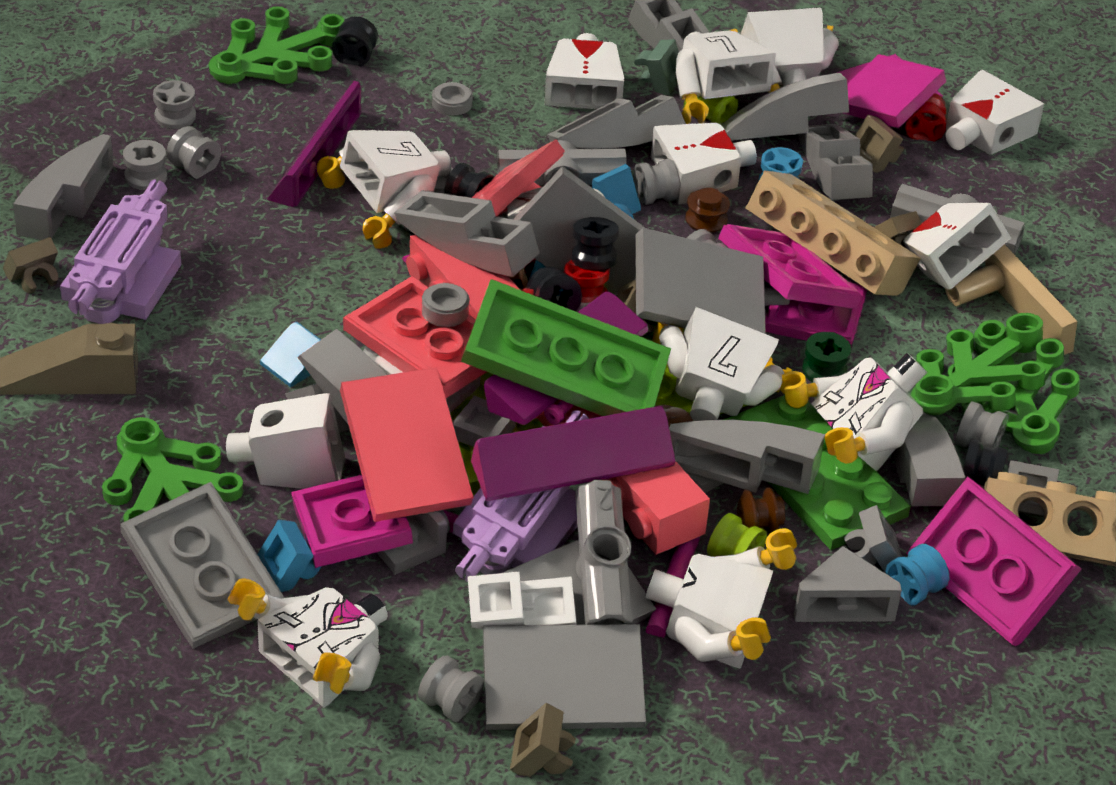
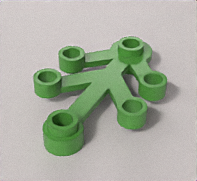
M271 7L265 12L266 29L257 49L244 53L247 43L255 40V23L246 18L236 19L231 23L232 40L228 49L212 57L209 61L210 74L221 83H238L245 76L275 80L281 84H290L298 78V66L309 67L314 71H326L332 67V50L326 46L332 47L333 40L337 36L344 18L337 14H327L321 18L317 28L280 40L283 31L290 26L289 11L284 7ZM316 43H321V44H323V45H326V46H314V47H312V48H310V49L308 50V53L298 52V51H297V50H300V49H302V48H305V47L314 45V44H316ZM263 62H272V63H273V66L264 65V64H261V63H263Z
M1031 313L1012 315L1006 321V337L973 360V333L965 329L950 331L946 336L947 353L953 356L955 372L949 376L942 374L944 372V355L941 351L935 349L920 351L916 356V361L928 373L915 385L911 396L923 408V412L929 415H940L952 409L957 403H971V401L987 402L991 409L997 411H1006L1013 408L1016 403L1015 387L1013 384L1003 381H1017L1021 388L1027 390L1039 389L1045 385V366L1038 361H1025L1014 365L998 364L1015 352L1030 353L1035 351L1036 345L1043 340V320ZM994 382L989 386L966 387L970 383Z
M987 320L979 325L974 333V348L979 355L1006 337V327L1004 324L997 320ZM1043 339L1036 345V361L1045 366V381L1053 369L1061 366L1064 362V345L1058 339ZM1009 356L998 365H1014L1015 363L1012 356ZM954 364L949 367L948 376L955 372ZM1060 369L1052 374V393L1038 411L1033 398L1040 388L1027 390L1021 388L1017 381H1003L1009 382L1015 387L1016 403L1014 409L1017 413L1016 415L1001 411L1008 414L1005 431L1013 433L1014 441L1024 450L1034 454H1045L1058 441L1060 425L1056 419L1069 399L1076 397L1080 391L1079 375L1071 369ZM994 382L970 383L966 387L989 386ZM977 402L982 404L985 411L990 413L997 412V410L991 409L987 402ZM962 403L963 416L970 403Z
M142 417L131 419L122 426L116 440L117 449L122 458L112 477L106 479L102 485L103 498L108 504L123 505L128 503L133 497L131 481L142 462L150 472L134 506L124 513V522L157 507L163 493H165L169 500L188 493L189 490L186 487L199 488L211 482L224 502L238 500L243 495V480L238 474L232 472L222 474L209 472L217 469L221 464V450L217 445L213 443L196 444L166 438L154 420ZM203 455H211V456H213L211 459H201V458H199V457H201V456H203ZM164 456L190 460L194 468L169 464ZM224 485H234V486H236V487L233 488V489H223V488H221V487L224 486ZM115 488L125 489L123 492L120 493L110 492L112 489Z

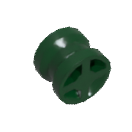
M818 332L811 335L806 341V358L802 365L803 374L813 383L814 378L834 377L847 373L848 366L846 364L851 355L849 341L842 335L834 332Z

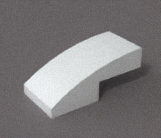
M519 572L468 576L470 615L473 628L483 629V626L576 625L572 577L520 581Z

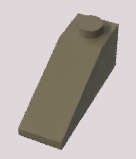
M86 324L1 357L0 395L136 394L139 364L136 324Z

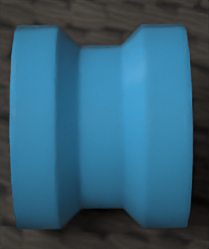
M783 147L766 150L762 154V172L759 175V180L764 170L792 174L799 179L798 175L802 172L803 166L801 155L794 150Z
M919 544L908 552L907 558L897 557L888 563L886 567V574L900 582L902 589L901 597L910 606H915L926 599L928 592L936 593L946 587L950 579L949 569L945 560L935 548L927 544Z

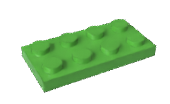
M491 279L461 362L601 416L655 407L671 348Z
M785 395L741 412L737 416L724 419L768 422L794 426L822 434L832 430L831 426L809 401L803 407L793 408L786 403ZM825 438L820 468L808 494L768 482L830 550L845 545L844 537L849 532L863 529L859 512L877 505L888 523L893 524L907 518L911 507L877 471L859 456L852 463L845 464L840 462L836 455H830L827 451Z

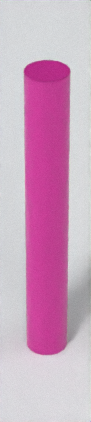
M700 537L676 546L667 570L668 574L684 579ZM656 602L654 605L656 610L650 616L646 633L664 638L673 608Z

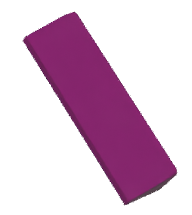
M353 81L335 103L267 200L297 207L319 175L317 172L318 161L323 157L334 154L348 131H350L361 115L360 82Z
M608 291L578 311V313L640 337L648 332V325L617 296ZM494 374L484 382L488 411L522 425L528 424L551 404L559 400Z
M663 406L481 438L475 442L471 458L486 502L592 482L593 480H603L671 467L676 462L667 416Z

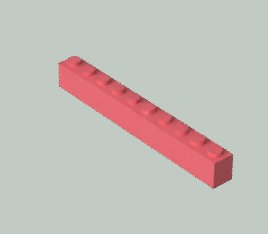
M417 235L410 236V256L406 259L410 276H413L427 287L440 283H450L463 288L470 298L469 315L474 319L477 317L491 279L519 289L506 275L489 272L467 264L437 249ZM559 399L554 404L557 405L562 400ZM573 406L564 414L565 418L559 424L566 423L575 410L581 411L580 417L584 413L589 419L601 417V415L578 406ZM544 411L536 417L545 427L553 425L546 419ZM677 462L671 467L603 479L611 481L615 487L621 488L623 518L628 522L634 536L642 539L655 555L706 534L710 498Z

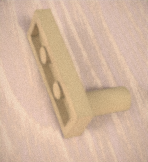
M1005 244L986 259L984 268L971 272L951 290L946 289L948 299L955 306L998 291L1018 313L1035 314L1043 320V339L1054 338L1061 341L1064 345V355L1074 350L1078 321Z

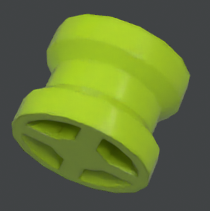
M728 513L715 527L707 546V554L712 557L736 555L758 546L764 548L767 532L758 526L749 528L743 525L741 517Z

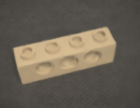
M764 170L746 206L747 210L798 244L812 251L822 260L876 295L898 296L901 294L921 259L792 174Z
M998 472L997 479L989 477L985 482L984 489L1018 517V508L1022 502L1034 501L1038 503L1044 510V520L1042 524L1030 527L1067 557L1116 567V493L1096 491V496L1093 498L1076 494L1077 487L1074 485L1048 481L1046 488L1027 485L1028 477L1008 472ZM1081 510L1090 515L1093 521V529L1089 535L1079 536L1070 530L1067 522L1070 512Z

